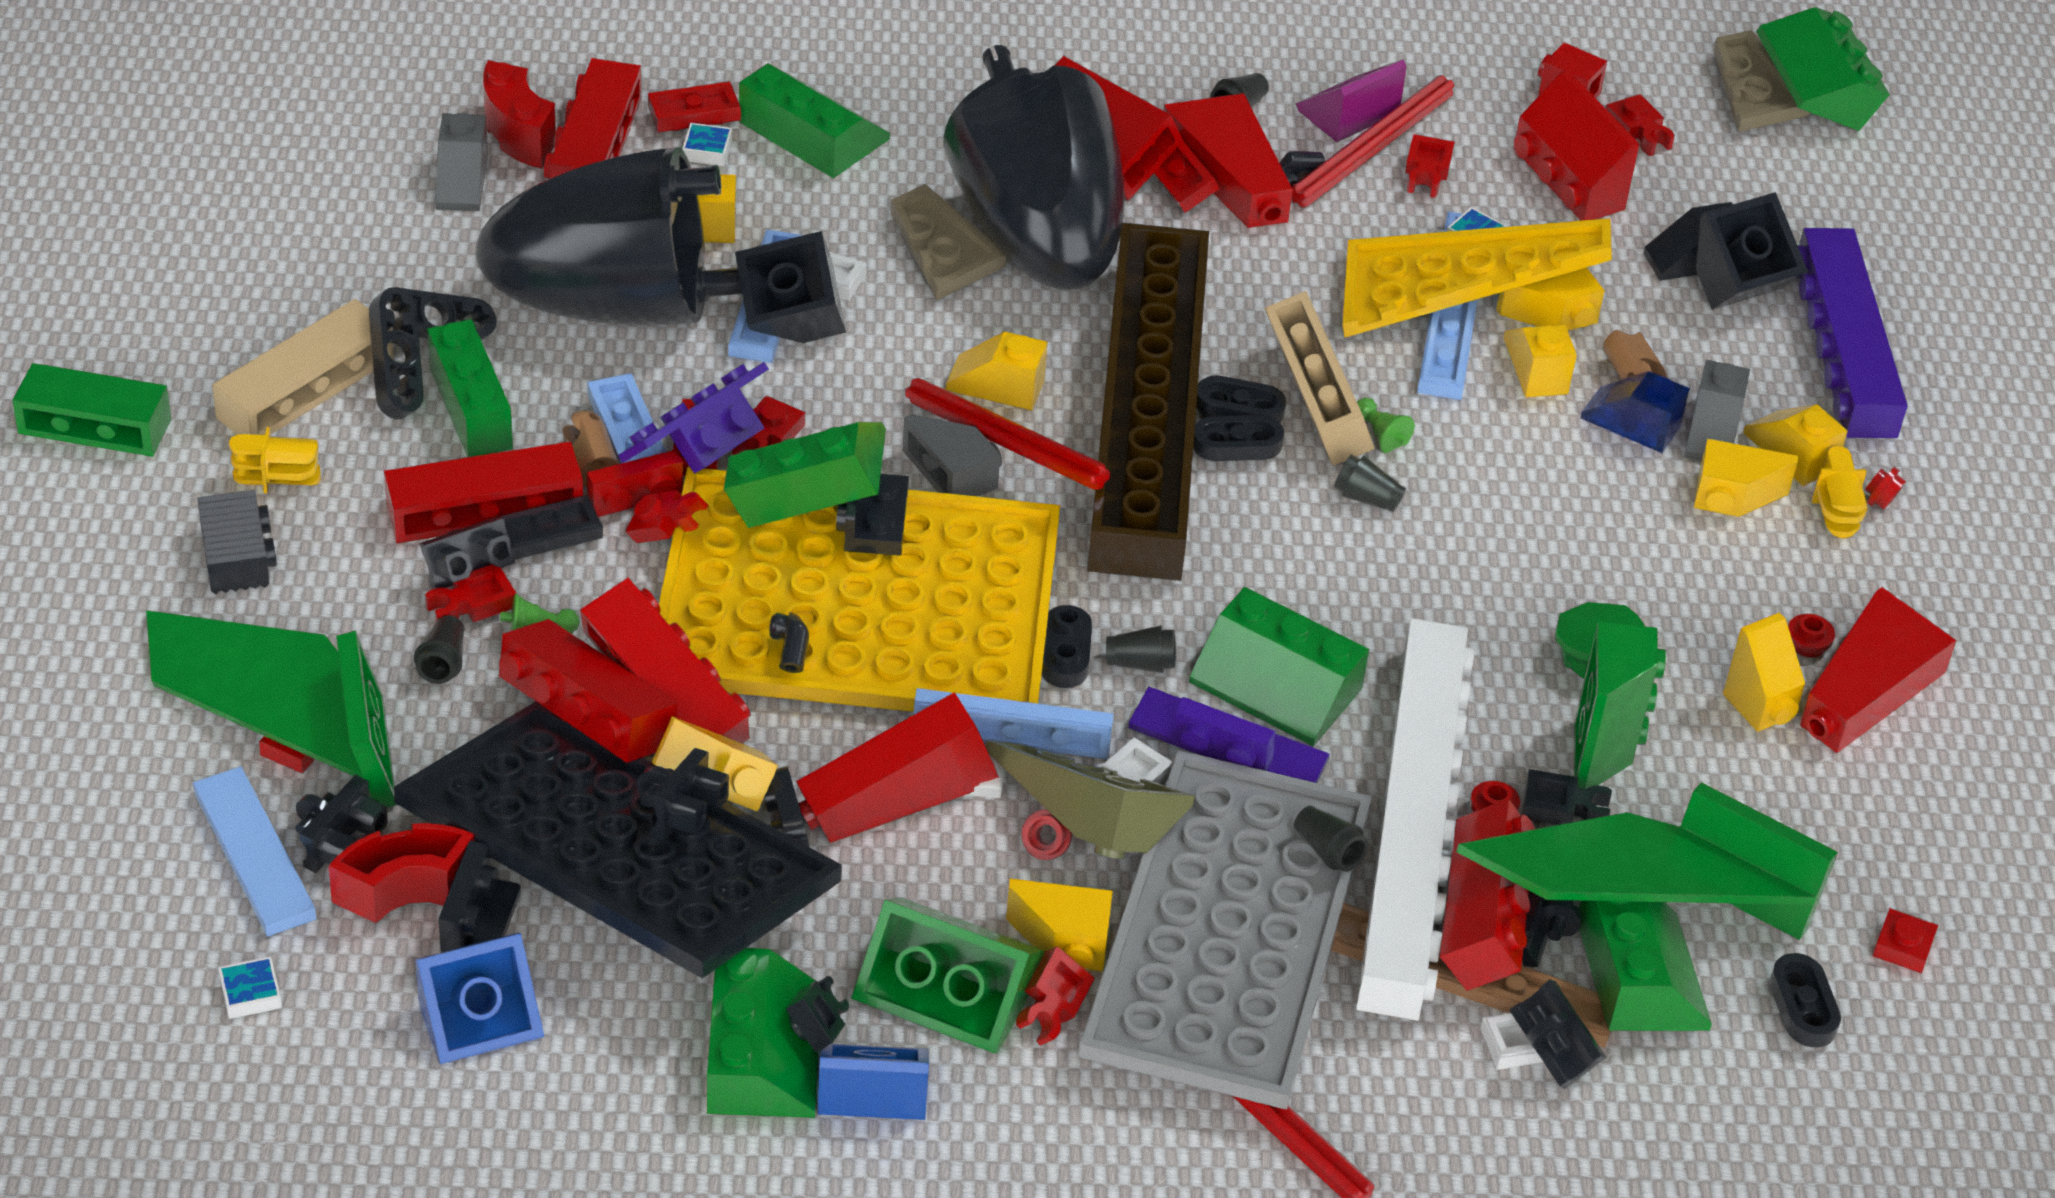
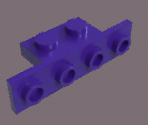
M763 362L749 371L744 364L720 378L724 384V387L718 390L715 384L712 383L690 397L694 403V406L690 409L683 402L662 415L660 418L664 426L657 429L652 422L631 435L629 438L634 445L618 455L620 460L624 463L670 435L694 474L707 467L764 429V426L740 388L769 370V368Z
M1150 686L1146 689L1128 723L1129 729L1201 756L1318 783L1330 757V754L1278 735L1272 729L1189 698L1176 697Z

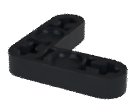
M399 287L388 288L372 300L369 305V322L375 395L378 407L386 416L396 420L404 419L420 408L423 403L424 391L419 338L428 339L427 329L437 327L426 318L425 306L434 307L439 311L442 317V325L454 323L456 320L465 321L464 318L471 314L475 328V322L480 325L476 330L482 341L494 332L497 325L496 314L487 302L478 298ZM388 303H390L392 310L386 308ZM393 311L399 312V316L397 318H395V314ZM388 343H394L401 347L405 354L404 363L400 364L391 359L387 351ZM396 388L398 389L399 396L406 397L404 404H402L401 397L394 395L393 391Z

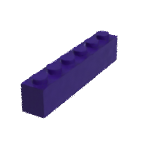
M1803 228L1798 248L1808 272L1800 277L1799 293L1801 299L1807 301L1808 326L1810 329L1815 330L1817 337V357L1824 361L1825 386L1827 389H1832L1834 417L1836 420H1840L1841 425L1848 431L1846 438H1898L1908 404L1855 229Z

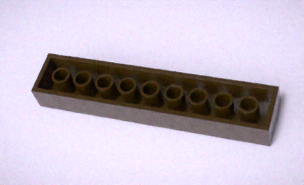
M1133 223L1122 224L1098 461L1103 463L1105 468L1110 471V479L1105 482L1101 490H1095L1087 572L1182 580L1187 540L1209 231Z

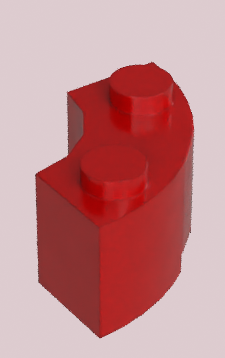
M488 60L483 72L484 114L486 115L487 132L492 133L499 141L500 149L505 154L521 163L542 169L547 153L552 152L555 143V103L540 98L530 89L528 68Z
M430 823L411 824L412 830L394 832L383 836L380 835L379 831L369 834L347 847L328 866L331 901L374 923H378L390 911L409 903L430 902L444 906L469 841H474V834L452 826Z

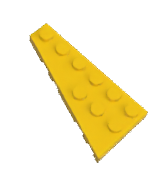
M1611 218L1348 240L1342 323L1344 337L1346 338L1612 260Z

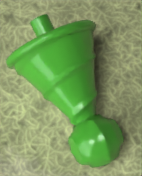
M1367 397L1358 399L1357 404L1364 420H1369V423L1372 425L1374 434L1379 441L1380 450L1383 453H1388L1409 443L1415 429L1414 420L1410 416L1377 411V404L1373 399Z
M515 594L513 597L512 612H500V621L511 622L510 631L550 619L573 634L574 631L578 630L580 624L579 616L573 609H561L559 613L555 614L523 599L518 594Z

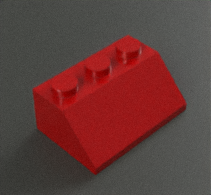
M1569 70L1563 71L1520 115L1513 149L1580 221L1599 219L1626 209L1640 144Z

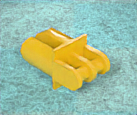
M266 427L265 435L237 434L229 440V449L233 452L231 464L235 467L232 471L233 479L239 484L263 485L264 493L267 494L269 484L313 486L321 481V471L318 464V440L271 437L270 427Z
M1833 446L1828 450V462L1825 463L1824 468L1820 469L1812 503L1820 504L1827 529L1834 536L1844 539L1852 537L1860 529V522L1866 516L1867 503L1863 491V483L1867 471L1866 469L1854 468L1851 453L1847 448Z

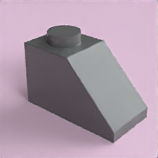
M442 113L437 152L436 209L480 211L488 159L486 115Z
M1706 359L1696 397L1684 458L1702 461L1707 438L1729 443L1735 442L1750 369Z
M913 414L904 417L902 451L938 493L978 497L998 489L999 468L1002 466L1001 453L995 443L989 442L976 427Z

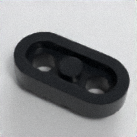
M1214 375L1206 377L1198 383L1196 408L1206 417L1265 415L1281 423L1285 415L1286 397L1281 390L1271 385Z
M1265 415L1205 417L1195 424L1193 450L1197 455L1209 461L1271 459L1282 450L1284 428L1276 419Z
M1061 605L1054 607L1048 613L1042 677L1046 682L1055 687L1073 688L1082 684L1088 676L1092 619L1085 610L1073 605Z
M788 766L777 768L764 796L768 812L778 810L780 819L771 821L772 827L810 847Z
M1789 953L1781 956L1774 964L1769 984L1788 1034L1796 1042L1808 1047L1816 1048L1830 1044L1837 1034L1841 1022V1014L1822 966L1815 959L1800 953Z

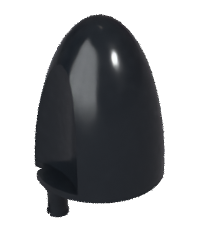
M994 45L998 60H994L990 47L982 55V60L987 68L990 80L970 92L959 103L948 119L943 136L946 156L967 204L983 230L1007 259L1024 274L1041 284L1059 290H1078L1096 281L1110 265L1117 250L1124 219V176L1120 147L1104 92L1094 79L1074 68L1053 65L1045 72L1032 73L1028 68L1024 67L1014 69L1009 49L1003 45Z
M680 147L618 156L588 164L545 180L520 193L503 205L490 217L482 228L476 242L475 256L478 267L495 288L524 305L568 318L629 325L696 323L700 321L704 304L709 300V297L742 295L738 267L706 270L704 267L705 244L698 195L721 194L722 183L718 165H712L710 167L691 168L685 152Z

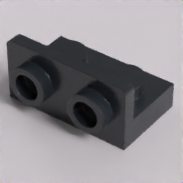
M881 474L878 495L838 505L836 531L845 532L844 551L901 556L909 476Z
M469 841L438 918L441 952L504 937L521 895V886L519 883L497 879L498 868L491 866L489 845L475 841Z

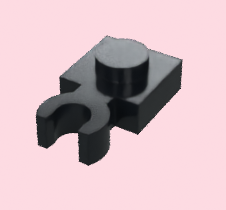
M1529 769L1525 785L1522 815H1526L1533 821L1556 825L1572 823L1574 817L1588 820L1609 816L1610 808L1606 807H1609L1612 789L1601 785L1581 789L1577 788L1578 777Z
M826 976L818 982L814 981L799 990L786 1008L794 1032L800 1039L808 1041L815 1053L834 1042L845 1026V1022L840 1015L849 1009V1002L846 998L839 1002L833 995L831 985L834 980L831 976Z

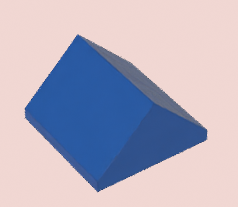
M521 933L415 959L419 1008L440 1064L545 1037Z
M848 1044L828 1045L821 1050L818 1115L925 1120L929 1049Z

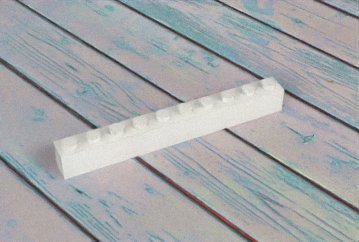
M1414 618L1410 619L1403 655L1356 1010L1418 1021L1423 1000L1433 1001L1438 970L1428 969L1429 961L1436 963L1438 961L1442 932L1433 930V924H1442L1446 904V894L1438 893L1437 890L1438 886L1446 887L1451 857L1442 856V849L1450 851L1455 826L1454 820L1446 819V813L1454 815L1459 785L1450 784V779L1459 778L1463 750L1454 749V745H1462L1467 716L1458 714V710L1466 711L1471 682L1463 681L1462 676L1470 677L1475 652L1474 648L1466 647L1467 627Z

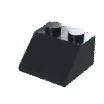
M1776 192L1711 210L1701 215L1696 272L1712 310L1780 290L1808 272Z
M822 231L735 252L746 318L750 330L800 343L846 333L833 261Z

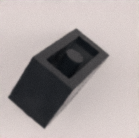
M1732 202L1691 208L1644 247L1643 254L1659 281L1698 275L1696 263L1701 215L1711 210L1732 205Z

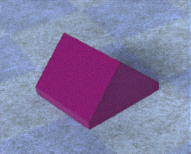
M1402 59L1364 72L1295 104L1302 115L1334 141L1339 142L1371 127L1401 104L1407 69L1406 63Z

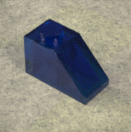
M1647 371L1601 386L1583 409L1580 419L1663 453L1681 427L1690 388L1669 378Z

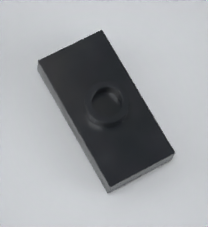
M588 495L499 516L504 518L514 560L603 538V526Z

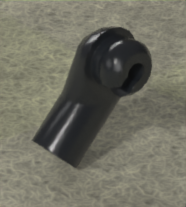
M1289 151L1279 163L1292 187L1293 184L1300 181L1298 175L1301 172H1312L1325 162V157L1321 152Z
M789 612V615L775 613L771 617L769 635L776 640L784 639L779 667L790 673L803 672L809 642L808 628L796 613Z

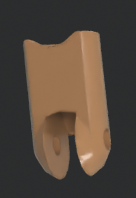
M1619 330L1610 333L1604 341L1603 351L1629 392L1637 398L1645 395L1650 399L1658 398L1667 388L1668 374L1642 333L1638 332L1630 335Z
M581 410L574 412L571 416L574 425L564 426L562 432L564 442L571 441L582 475L583 486L587 487V472L617 465L619 461L603 420L594 412Z

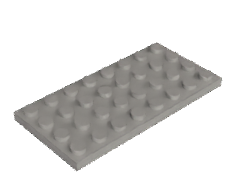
M1177 750L1166 786L1195 796L1193 806L1147 853H1143L1080 1043L1079 1058L1287 1110L1353 870L1344 872L1340 869H1330L1294 829V821L1303 808L1314 806L1317 809L1360 826L1364 833L1372 796Z

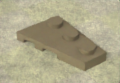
M1752 30L1716 38L1713 52L1738 132L1810 116V112L1798 108L1764 45Z
M921 185L891 200V215L936 300L1006 267V256L996 247L993 241L928 185Z

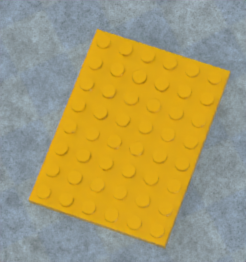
M687 467L682 496L689 492H696L709 506L707 510L697 511L692 515L699 524L697 529L691 532H684L679 527L674 530L659 600L660 615L669 625L675 622L683 629L690 641L691 646L689 648L699 660L705 657L713 664L721 679L719 683L728 693L735 692L737 694L914 712L917 688L1038 704L1061 505L908 490L901 556L844 551L845 532L836 531L838 505L748 528L724 491L726 471L703 468L694 474L691 468ZM789 612L796 613L808 628L809 642L803 672L790 673L779 667L784 639L776 640L769 635L771 617L775 613H782L784 615H789Z

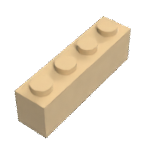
M1307 291L1265 307L1278 345L1331 465L1335 466L1345 462L1350 454L1357 457L1374 450L1375 448L1364 417Z
M353 299L213 383L212 390L216 419L236 434L265 435L266 427H270L271 434L372 373L373 358L369 308L358 300ZM388 343L387 351L393 360V343Z

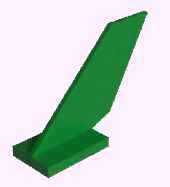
M146 610L151 681L154 687L349 775L354 776L356 774L368 780L369 791L373 799L387 808L397 805L394 803L395 782L383 694L356 630L336 635L337 651L324 634Z
M1702 782L1693 790L1681 826L1625 812L1460 843L1456 851L1546 900L1729 903L1798 940L1803 937L1809 928L1838 855L1837 851Z

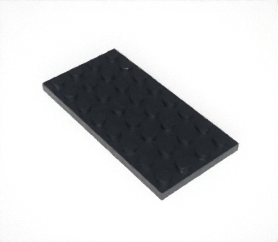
M536 701L394 786L395 804L430 824L452 826L473 833L475 842L489 845V857L702 979L840 883L842 877V864L727 802L720 808L707 805V818L704 827L696 836L675 829L665 842L650 838V830L657 821L656 811L654 807L647 808L640 802L641 796L638 793L637 780L648 767L655 765L643 757L626 763Z

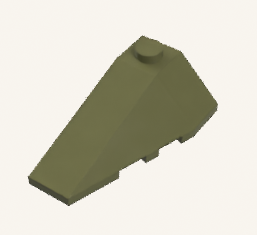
M986 741L985 747L991 757L1075 837L1095 844L1094 852L1102 856L1124 859L1125 852L1147 853L1193 806L1195 796L1146 779H1140L1138 782L1118 777V771L1105 767L1075 763L1074 758L1023 743Z

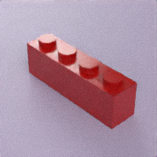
M591 58L586 73H580L577 78L575 100L570 99L567 103L565 126H558L554 143L555 151L554 153H547L544 163V178L550 179L588 164L621 155L642 99L641 65Z
M571 441L384 470L386 505L396 544L439 537L452 530L462 529L497 516L583 496V479Z
M627 577L580 609L583 632L596 648L620 666L678 703L676 718L742 744L750 739L749 717H751V713L744 700L735 692L730 695L719 683L721 679L713 664L705 657L700 660L689 648L691 644L683 629L675 622L670 625L660 615L661 608L657 600L648 589L643 588L639 590L630 578Z
M550 619L524 626L502 635L501 656L499 660L500 678L626 763L656 753L671 717L676 718L678 703Z
M1509 799L1456 819L1440 958L1466 991L1521 972L1523 948L1527 944L1525 925L1526 915L1530 910L1529 890L1456 852L1460 843L1535 830L1531 820L1526 815H1521Z

